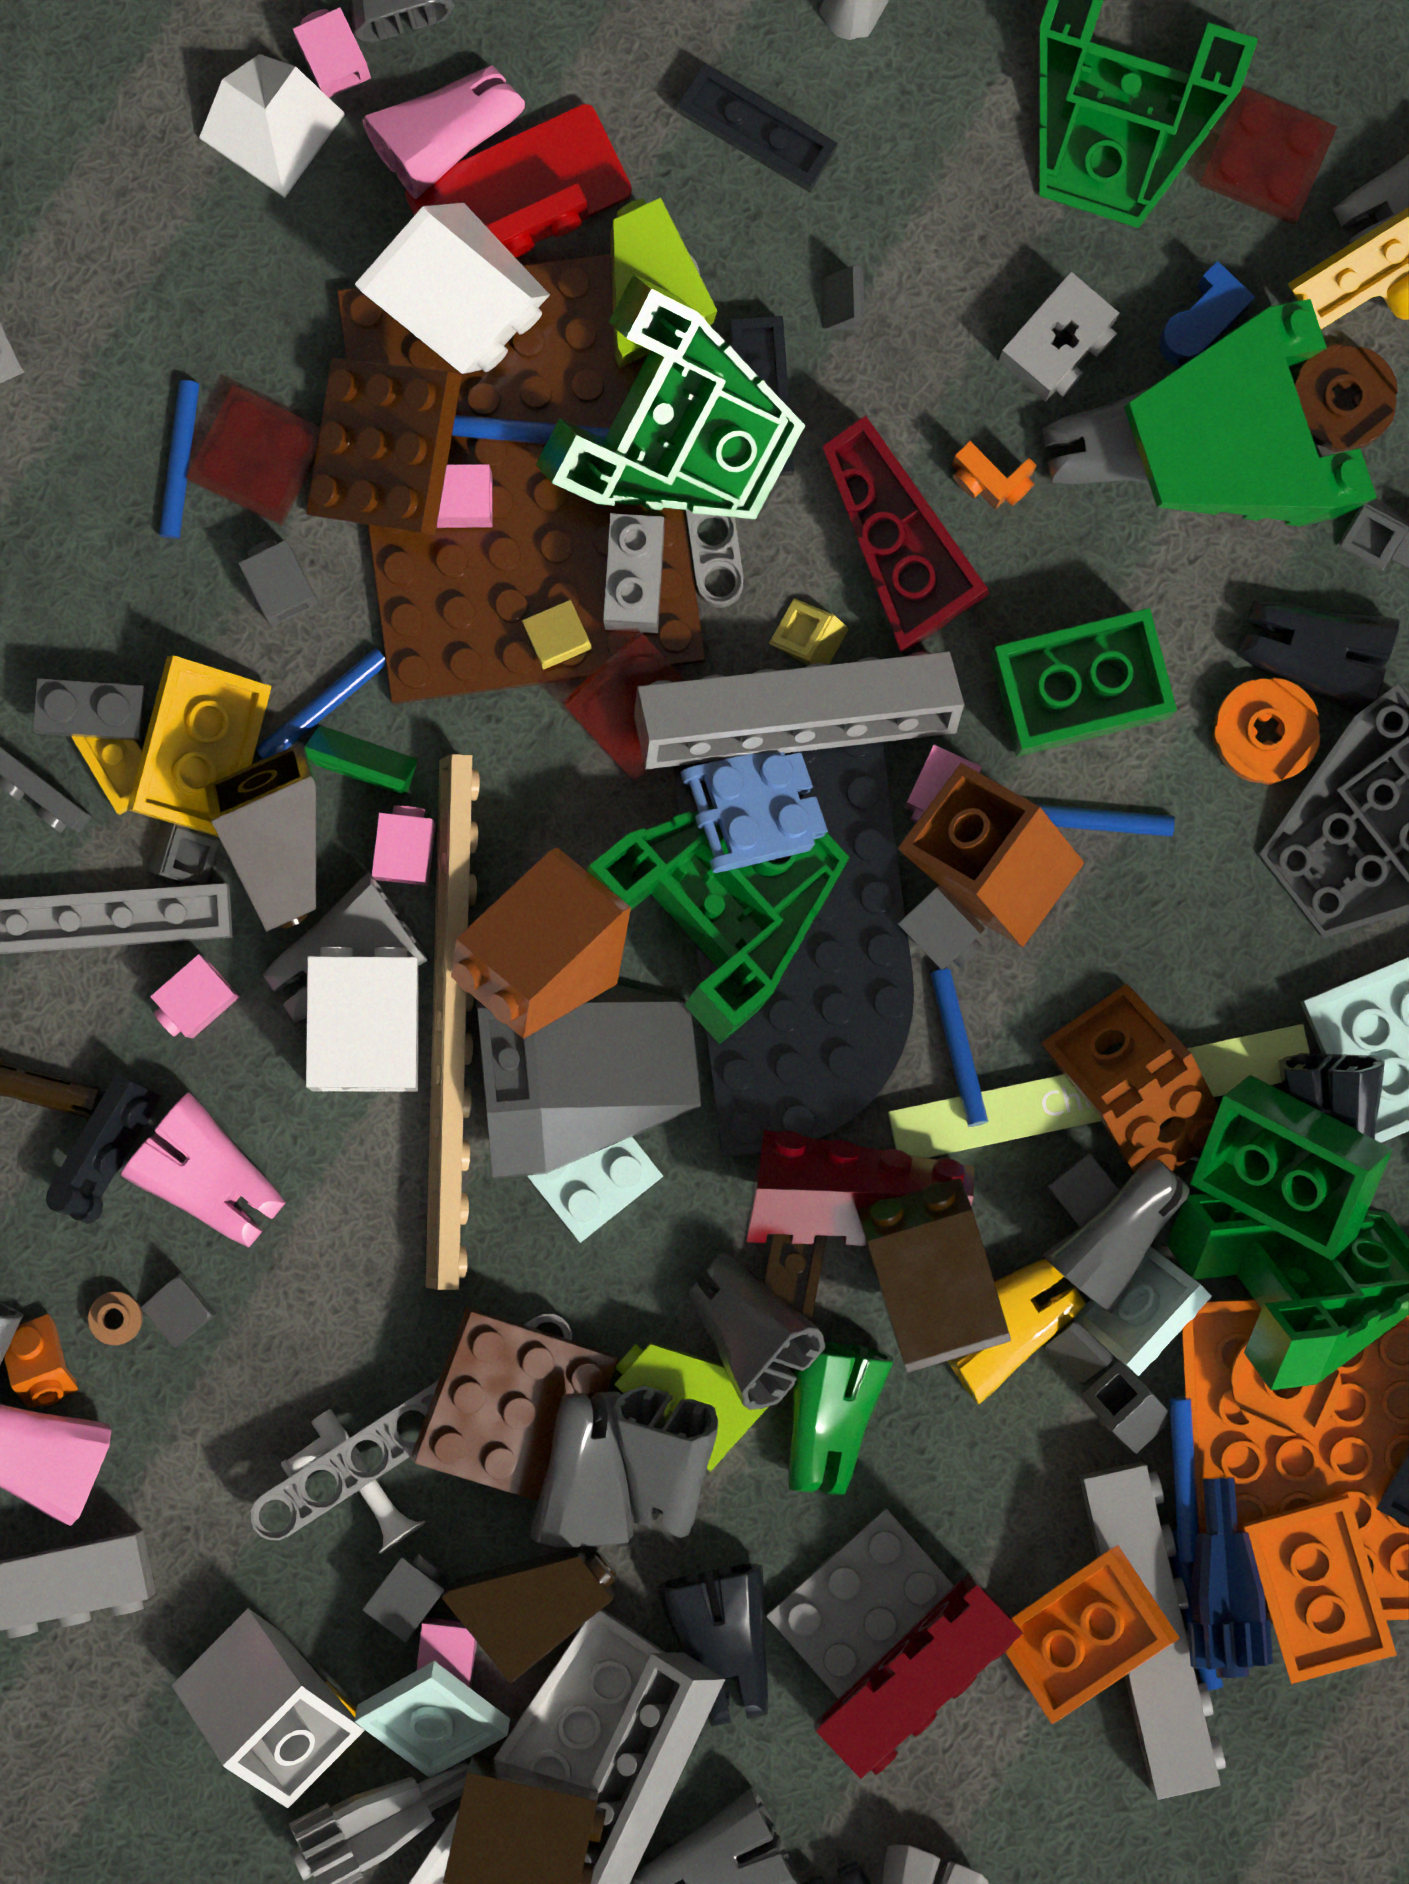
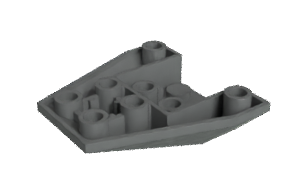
M1399 683L1353 718L1259 854L1323 938L1409 911V694Z
M615 985L524 1039L508 1025L498 1021L493 1013L477 1000L493 1179L547 1174L701 1107L692 1015L684 1006L686 1000Z

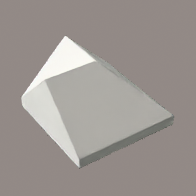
M259 54L222 79L199 138L285 198L345 113L296 66Z

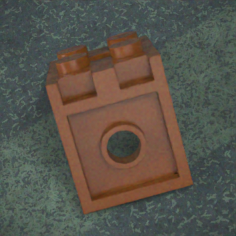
M1128 983L1041 1042L1051 1061L1099 1115L1131 1175L1148 1160H1158L1173 1172L1203 1151L1219 1107L1191 1052ZM1124 1043L1122 1048L1116 1053L1102 1055L1104 1050L1110 1045ZM1173 1117L1166 1127L1160 1129V1125L1165 1120Z

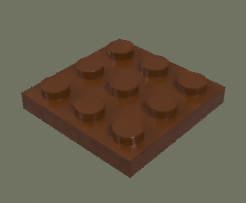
M332 358L306 515L435 535L462 375L449 371Z
M467 1307L412 1451L411 1459L418 1465L538 1501L549 1465L555 1421L563 1394L584 1393L591 1399L596 1392H607L619 1359L613 1353Z

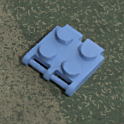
M784 752L745 754L689 767L680 773L683 783L690 784L699 814L695 816L698 828L705 829L714 857L710 860L713 873L810 851L815 845L814 839L821 838L828 832L817 797L801 800L799 798V795L809 793L810 789L813 788L802 753L785 756ZM701 781L706 783L714 807L712 810H709ZM716 825H720L729 854L724 855L715 828Z

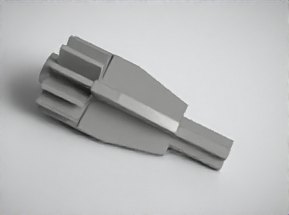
M466 1760L419 1784L416 1783L413 1777H408L353 1795L331 1808L326 1803L290 1822L289 1826L299 1846L289 1852L303 1881L314 1876L317 1884H352L363 1878L361 1872L387 1859L435 1820L431 1814L432 1811L462 1796L469 1768Z

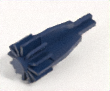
M1234 1477L1204 1478L1203 1488L1207 1533H1197L1195 1560L1193 1562L1190 1588L1191 1618L1193 1622H1188L1190 1665L1195 1669H1216L1217 1678L1249 1676V1668L1273 1664L1270 1619L1266 1618L1264 1590L1249 1533L1238 1531Z

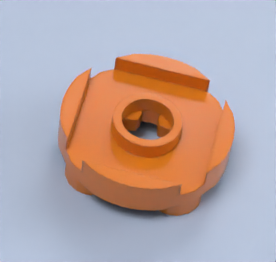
M1278 678L1251 680L1236 687L1220 704L1215 715L1212 739L1219 757L1230 771L1249 782L1271 785L1292 778L1312 761L1320 745V725L1317 719L1319 715L1313 700L1296 684ZM1270 718H1273L1278 722L1275 732L1280 738L1276 744L1270 740L1262 744L1255 738L1258 731L1253 726L1254 722L1258 719L1265 723Z
M1248 1339L1234 1358L1230 1376L1234 1400L1246 1419L1264 1432L1285 1437L1306 1432L1312 1427L1316 1428L1324 1423L1334 1411L1340 1397L1341 1378L1338 1369L1317 1385L1301 1386L1297 1391L1288 1388L1284 1395H1279L1275 1390L1269 1389L1244 1354Z

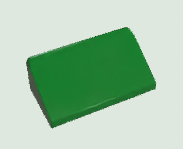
M325 726L318 727L305 746L310 764L400 795L407 794L418 760L414 757Z

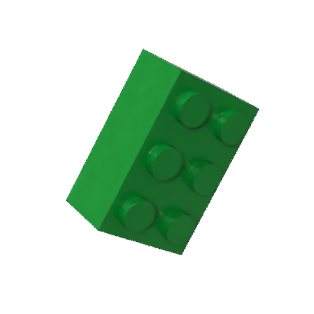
M1150 608L996 646L990 655L1016 757L1167 720L1177 711Z
M1249 1075L1223 1096L1190 1184L1320 1255L1334 1260L1357 1238L1393 1149L1264 1081Z

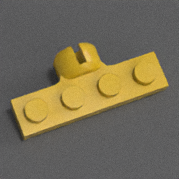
M1409 207L1288 283L1297 301L1311 299L1321 329L1370 298L1379 295L1384 298L1389 309L1397 318L1409 320Z

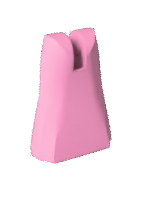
M491 65L431 93L366 115L362 121L368 138L382 161L392 172L397 173L398 179L412 197L418 199L471 149L517 118L525 108V101L510 84H506L505 78Z
M187 1092L155 1129L156 1133L154 1136L147 1138L127 1162L120 1176L191 1214L231 1240L250 1247L262 1233V1230L251 1221L243 1210L240 1212L234 1207L236 1201L242 1196L248 1201L250 1206L271 1219L276 1216L286 1202L270 1181L236 1147L190 1092Z
M0 1404V1487L66 1525H73L75 1520L81 1515L110 1446V1424L38 1413Z

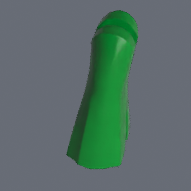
M825 1342V1349L809 1368H806L804 1371L793 1368V1374L797 1379L793 1386V1425L788 1465L789 1490L812 1493L819 1489L822 1493L844 1495L853 1476L867 1424L893 1365L894 1358L891 1355L860 1345Z

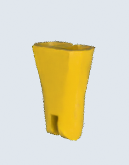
M1046 1259L1025 1266L994 1282L1011 1341L947 1361L967 1393L977 1404H980L990 1396L1037 1349L1072 1321L1086 1305L1076 1287L1053 1296L1049 1299V1302L1041 1307L1037 1304L1033 1297L1043 1291L1046 1292L1052 1285L1064 1277Z

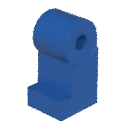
M1218 261L1202 276L1197 285V288L1205 295L1189 311L1179 312L1171 317L1160 335V351L1164 358L1174 365H1184L1213 345L1249 308L1255 299V296Z

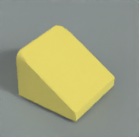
M793 598L769 644L808 666L815 663H826L829 665L845 637L848 627L835 615Z
M571 600L522 620L543 670L592 649Z

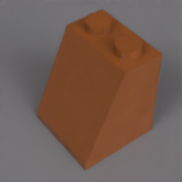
M963 763L958 765L898 847L906 857L980 922L1022 948L1084 864V861L1040 806Z
M556 847L539 860L456 938L451 978L456 981L463 991L470 993L488 1008L498 1021L508 1025L524 1039L617 985L631 907Z

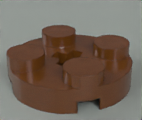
M1343 344L1331 345L1312 358H1309L1297 373L1294 384L1313 441L1317 445L1326 447L1333 452L1363 448L1379 438L1393 421L1397 404V380L1388 363L1371 349L1361 346L1358 349L1351 346L1341 347ZM1338 385L1344 391L1352 387L1357 393L1352 400L1356 408L1353 410H1348L1345 407L1337 408L1332 402L1335 398L1332 388Z

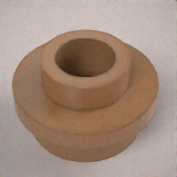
M117 1291L105 1293L98 1297L91 1305L88 1314V1324L92 1334L99 1341L108 1345H121L132 1340L138 1334L143 1320L142 1310L138 1302L129 1294ZM112 1308L120 1310L123 1314L124 1320L118 1329L109 1327L105 1320L106 1313Z

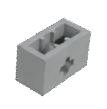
M1071 272L1006 345L998 362L1045 402L1055 391L1063 397L1083 374L1077 366L1087 354L1091 352L1097 358L1116 337L1117 332L1111 327L1114 325L1119 312ZM1067 332L1073 337L1070 345L1065 344L1058 350L1052 345L1055 336L1061 337Z
M610 513L603 619L605 630L658 633L665 531L664 517Z

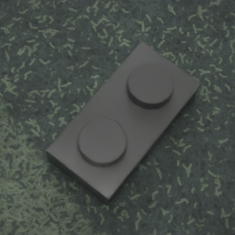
M37 678L33 732L46 735L142 741L147 689L142 685Z
M0 747V787L18 801L27 794L40 804L41 807L36 812V815L58 832L62 833L65 827L68 826L80 833L92 816L20 760Z

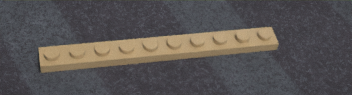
M451 754L439 760L426 1288L437 1290H459V1278H464L467 1271V1251L465 1246H460V1225L467 1223L469 1202L467 1194L461 1193L462 1171H467L470 1163L469 1141L463 1139V1118H468L470 1115L471 1090L469 1086H464L465 1065L471 1063L473 1054L472 1036L470 1033H465L466 1012H471L474 996L463 991L456 981L451 978L456 938L468 928L469 906L475 904L477 895L476 876L470 874V853H475L478 845V826L476 822H471V801L477 800L480 778L478 770L472 769L473 755Z

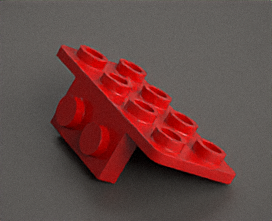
M582 104L456 163L418 199H414L407 189L405 196L414 216L423 206L465 203L516 258L530 251L535 246V243L552 235L554 237L566 235L580 227L582 221L628 200L632 194V186L595 109L589 104Z

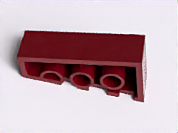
M865 415L822 447L901 653L904 655L987 597L989 590Z
M764 1130L754 1179L746 1242L766 1243L767 1234L790 1235L792 1244H813L815 1235L841 1236L845 1245L866 1246L856 1209L872 1205L882 1199L895 1198L925 1189L934 1183L947 1182L957 1178H961L972 1206L975 1166L964 1165L948 1158L935 1160L913 1156L897 1149L884 1151L861 1147L845 1140L827 1141L804 1137L793 1131L775 1132Z
M968 1572L813 1722L815 1731L860 1779L870 1770L874 1775H877L895 1759L898 1754L895 1748L911 1734L914 1737L921 1734L937 1717L936 1711L951 1698L955 1699L960 1696L974 1682L977 1677L976 1675L1005 1653L1023 1632L1014 1619Z

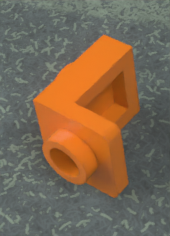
M970 441L955 455L952 466L957 471L953 478L961 489L972 498L980 494L995 510L1005 500L1011 506H1014L1034 486L1029 477L1033 474L1037 465L1030 458L1006 478Z
M46 1314L18 1325L4 1359L10 1385L28 1408L49 1406L60 1401L63 1396L76 1392L78 1390L76 1379L66 1368L58 1331L50 1315Z

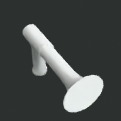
M331 1409L325 1411L311 1422L320 1437L290 1459H285L281 1462L284 1471L289 1477L350 1438ZM354 1446L351 1452L353 1465L360 1471L370 1472L360 1457L361 1453ZM376 1479L359 1490L381 1526L383 1547L379 1554L391 1549L426 1523V1521L416 1522L401 1514L391 1503Z

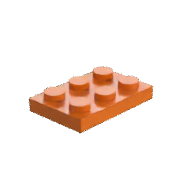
M1348 1494L1243 1523L1245 1532L1249 1533L1264 1596L1291 1684L1397 1655Z
M1117 1545L1012 1617L1023 1634L1014 1641L1005 1653L1050 1723L1054 1724L1179 1640L1180 1637L1120 1546Z

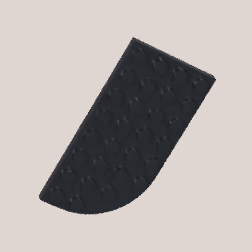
M883 742L785 753V756L802 753L813 788L810 789L809 793L799 795V798L801 800L817 797L828 830L827 833L850 858L820 911L815 916L798 950L785 969L776 989L760 1010L720 1045L706 1030L722 1158L760 1153L764 1130L775 1132L793 1131L804 1137L815 1139L834 1132L858 1115L877 1096L892 1075L903 1053L913 1016L914 984L908 934L898 925L905 918V909ZM710 762L673 766L679 815L689 811L690 813L698 811L690 784L683 783L680 773L689 767ZM701 781L708 807L713 806L706 783ZM695 943L701 984L718 968Z

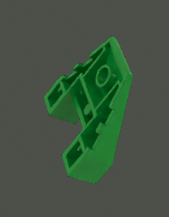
M1048 0L1040 24L1039 196L1139 228L1178 176L1181 169L1210 133V130L1241 91L1258 38L1206 22L1190 70L1185 72L1092 42L1091 38L1104 0Z
M633 274L609 323L627 339L650 349L641 370L605 439L559 418L536 466L551 483L596 504L614 506L615 503L641 505L645 509L662 510L663 508L690 510L696 514L756 519L805 427L804 423L749 368L742 358L709 326L696 310L680 297Z
M1311 299L1268 307L1124 405L1157 507L1211 515L1226 512L1240 514L1242 519L1259 521L1263 518L1283 520L1285 525L1301 527L1343 516L1377 498L1361 448L1323 457L1318 456L1290 369L1297 367L1309 358L1327 349Z
M689 811L673 817L669 822L645 830V828L628 833L590 864L586 871L627 903L631 910L651 894L715 964L718 969L697 986L684 1006L720 1045L754 1016L773 994L815 916L820 911L850 858L827 832L825 836L814 839L815 845L810 851L713 873L710 860L714 857L705 829L698 828L695 819L699 811L694 813ZM716 825L715 828L724 855L729 854L720 825Z
M1209 1194L1188 1195L1180 1207L1166 1245L1185 1272L1193 1279L1237 1275L1260 1306L1261 1312L1244 1354L1270 1390L1317 1385L1409 1315V1238L1387 1212L1368 1210L1357 1238L1334 1260H1330Z

